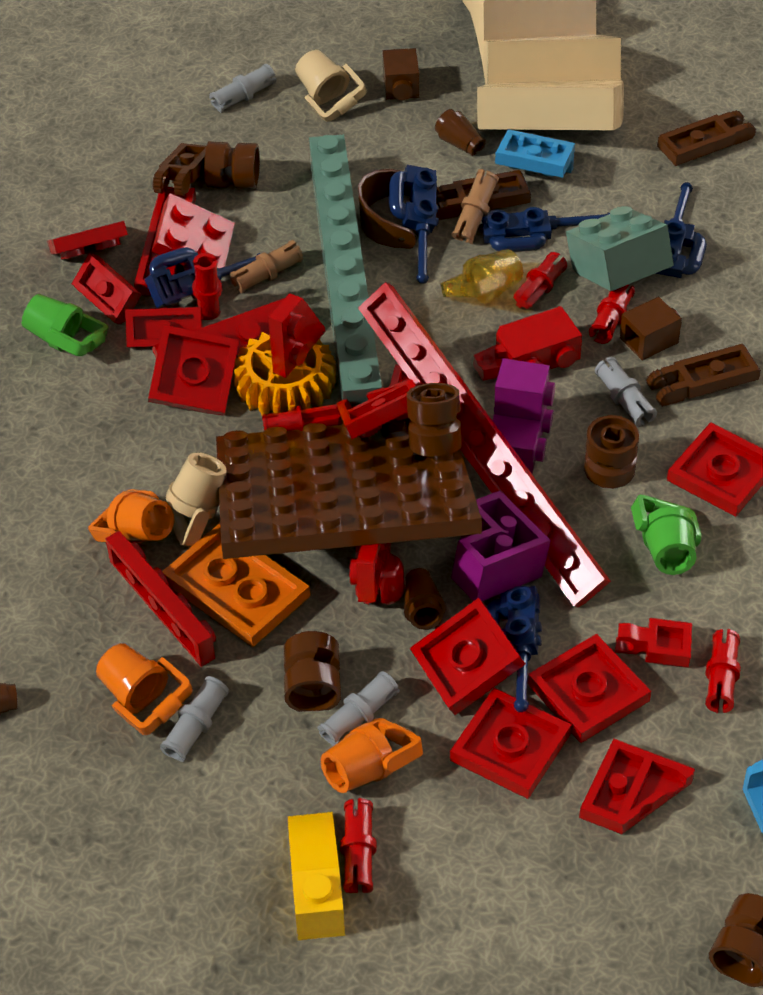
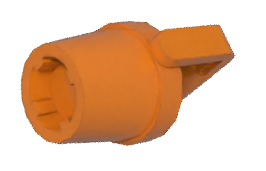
M130 489L117 495L110 503V506L89 525L88 530L98 542L106 543L105 538L117 531H120L130 543L134 541L137 543L159 541L166 538L172 531L174 513L171 506L167 502L160 500L154 492Z
M120 643L111 647L97 664V677L117 698V701L111 705L112 708L142 735H149L162 723L165 724L183 706L182 703L193 692L189 679L165 658L161 657L157 662L149 660L126 644ZM169 674L181 685L173 693H170L152 711L149 717L141 722L133 714L139 713L162 694Z
M384 718L374 719L351 730L341 741L322 754L321 768L323 774L332 788L340 793H346L372 781L378 782L423 755L421 737ZM387 739L402 746V748L393 752Z

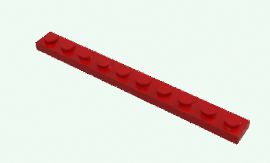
M385 282L358 307L359 311L406 376L412 379L416 386L426 383H445L459 389L460 412L456 417L461 422V452L491 493L501 491L550 539L545 562L546 569L573 606L580 607L586 604L607 586L611 580L395 288Z

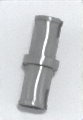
M264 64L245 76L240 74L234 77L232 83L210 93L209 98H215L210 102L221 113L243 99L249 101L253 98L254 93L275 84L277 79L274 76L276 75L270 65Z
M615 357L606 358L610 365L609 368L603 360L600 361L595 368V373L611 391L610 397L616 405L621 404L634 421L636 427L645 424L641 419L643 416L648 422L653 421L657 416V411L640 392L641 386L637 380L628 377Z
M380 671L357 694L350 693L343 700L344 705L317 727L319 734L334 746L354 728L372 721L374 713L400 692L398 684L388 673Z
M207 676L190 704L182 706L178 712V722L166 740L160 745V750L165 755L184 762L186 755L201 732L207 733L212 725L211 717L224 697L229 693L228 687L222 681L215 677Z

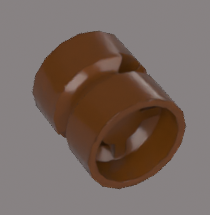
M208 141L204 166L206 186L227 188L230 183H234L236 188L257 189L260 173L259 145L257 143H237L235 148H232L228 142Z
M426 383L411 388L407 392L408 418L411 420L409 423L410 450L418 455L428 457L445 456L458 451L462 447L461 422L456 417L460 412L459 389L445 383Z
M607 415L592 421L588 427L584 472L593 484L602 488L614 489L625 486L635 476L639 431L633 422L622 416Z
M305 631L287 639L284 644V670L286 672L284 675V693L287 705L298 712L331 710L337 706L341 700L338 641L333 636L319 631Z
M745 893L738 895L734 900L725 919V927L719 931L709 951V960L713 967L721 974L750 987L763 986V896Z

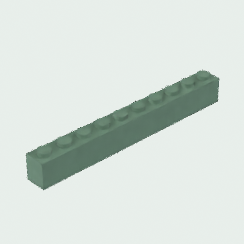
M344 134L309 137L311 173L341 399H348L353 407L368 401L367 393L382 388L374 331L358 309L369 297Z

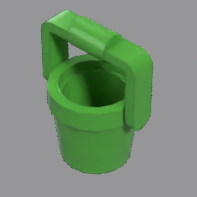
M36 294L30 300L21 322L22 327L46 341L50 347L60 352L65 350L75 356H84L103 344L109 329L107 324L83 313V309L41 294ZM79 328L91 332L82 342L73 338L79 331Z
M642 494L638 495L631 506L636 530L642 532L643 542L649 549L656 567L659 571L669 575L682 574L690 570L697 559L696 547L701 541V532L695 512L688 507Z

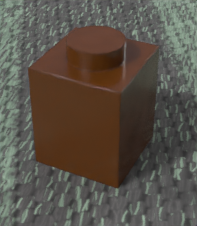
M416 48L383 50V78L386 100L419 98V68Z
M658 296L622 313L620 339L643 361L679 343L682 318L674 308H670Z

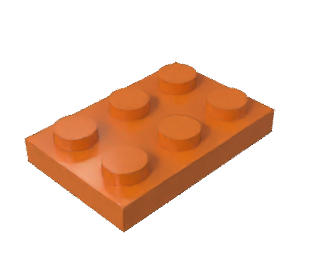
M220 523L162 571L168 580L170 588L177 593L183 594L189 602L251 647L259 643L311 596L308 584L266 555L223 559Z

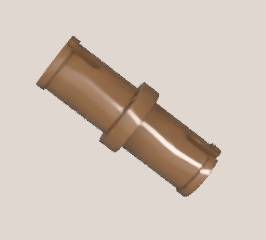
M483 169L477 171L468 197H464L461 207L463 210L451 234L453 238L460 241L466 238V242L470 244L474 242V237L482 218L488 215L490 210L488 203L499 181V177L490 171H487L486 176H484L485 170Z
M291 240L268 254L265 252L260 253L256 256L255 261L236 271L230 272V280L234 286L239 285L237 290L243 293L245 290L266 279L269 281L274 280L278 276L277 273L296 263L302 262L304 259L302 251L298 245L296 246V242Z

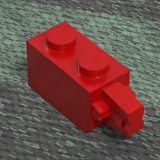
M559 306L500 326L496 333V345L475 354L473 366L483 381L498 377L503 358L550 365V369L556 367L567 368L574 364L575 361L581 359L582 334L563 307Z

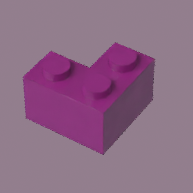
M503 358L495 385L494 416L492 421L531 474H533L535 462H543L547 439L542 438V433H550L554 410L547 409V406H552L555 383L549 382L550 365Z
M501 491L476 499L482 518V534L461 536L457 545L451 578L473 601L477 598L484 601L514 587L541 578L550 539Z

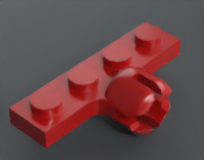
M391 543L356 546V559H351L349 576L350 584L355 585L358 602H363L367 605L376 602L379 588L381 603H385L386 606L394 604L401 599L405 589L404 566L396 555L390 553Z

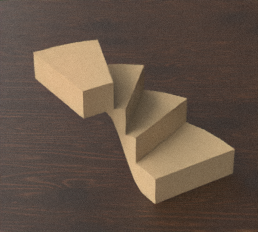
M462 0L472 17L485 78V85L477 87L478 129L615 130L621 127L624 119V82L621 80V38L596 35V0Z

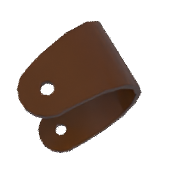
M380 169L364 175L358 184L360 224L365 235L381 245L412 249L416 243V236L411 230L381 218L369 208L377 200L389 196L390 179L394 173L400 170ZM404 190V195L410 196V191Z

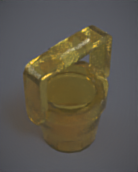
M509 249L487 255H477L464 263L462 274L440 283L443 297H475L481 303H489L498 299L502 293L523 279V265L517 254Z

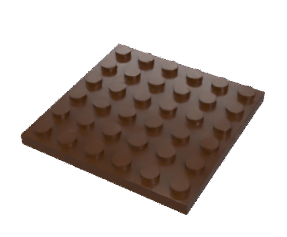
M395 418L381 425L382 428L377 433L366 438L358 436L351 439L344 423L327 427L321 423H311L305 425L303 431H287L283 427H271L257 433H246L245 431L236 430L227 432L224 436H216L217 459L226 466L227 470L224 482L219 487L223 559L482 534V518L461 449L452 454L438 457L421 456L413 453L410 450L409 423L411 422L409 418L403 420H396Z

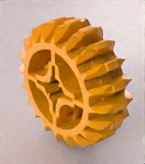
M261 332L259 340L249 339L247 347L239 349L233 369V383L241 402L246 401L250 411L259 408L261 415L268 414L270 410L273 413L296 410V406H300L301 410L311 408V405L320 407L322 406L323 399H330L332 389L335 388L336 361L333 355H331L329 345L322 344L320 339L308 352L303 364L296 366L287 378L273 373L270 335Z

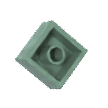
M628 206L614 208L610 211L609 215L599 219L584 220L579 223V227L566 231L572 269L578 275L609 291L616 290L674 266L668 225L653 219L651 216L635 211Z

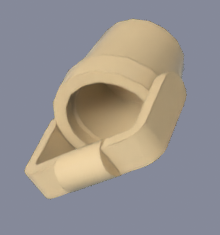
M320 50L309 51L296 64V74L309 93L304 99L324 121H332L340 115L342 116L367 93L363 81L347 64L342 67L336 65ZM351 78L358 87L345 95L330 110L324 113L319 106L341 96L347 89Z
M191 453L175 481L169 486L166 494V501L174 513L173 531L180 544L184 546H193L201 539L208 519L215 516L219 507V487L224 482L227 470L220 460L208 454ZM183 515L191 518L189 525Z

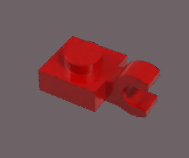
M649 618L647 627H640L631 623H619L615 653L636 655L639 652H646L645 662L688 668L691 659L692 623Z

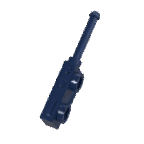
M407 165L404 171L394 173L390 179L389 207L392 214L402 220V227L416 230V235H418V275L416 278L419 283L424 284L429 279L427 275V236L437 227L439 221L436 218L439 206L436 205L437 176L436 170ZM404 190L410 191V202L406 204L404 203Z
M689 182L683 183L680 187L681 193L674 217L669 221H664V224L668 225L674 266L655 274L682 278V274L690 275L696 273L702 265L707 248L706 240L700 233L694 232L695 225L685 224L682 220L689 194L693 190ZM683 246L691 247L688 259H686V256L680 255Z
M530 207L524 210V212L516 213L493 210L481 220L484 244L490 243L491 247L499 252L537 250L545 245L547 239H551L553 229L562 226L579 225L584 220L599 219L609 215L610 212L601 215L556 218L555 215L548 216L547 210L537 207ZM528 235L530 236V237L505 238V237H515V236H528Z
M188 247L179 248L158 255L151 261L149 267L150 275L145 278V282L156 308L178 303L190 296L195 299L192 284L195 280L193 260L198 255L195 250ZM256 256L219 269L217 268L219 280L229 275L230 272L236 271L255 261ZM181 263L185 264L183 266L185 271L175 275H171L170 270L166 269Z
M536 586L514 587L501 593L500 599L493 600L486 606L499 626L500 618L508 619L505 629L502 630L526 663L517 670L514 708L521 713L525 712L529 707L527 701L528 661L531 659V655H538V646L542 645L541 636L538 635L539 632H542L541 622H539L540 595L537 592Z

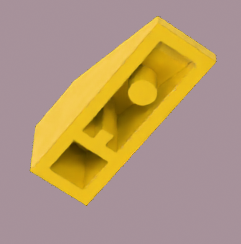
M333 812L287 816L298 940L345 936Z

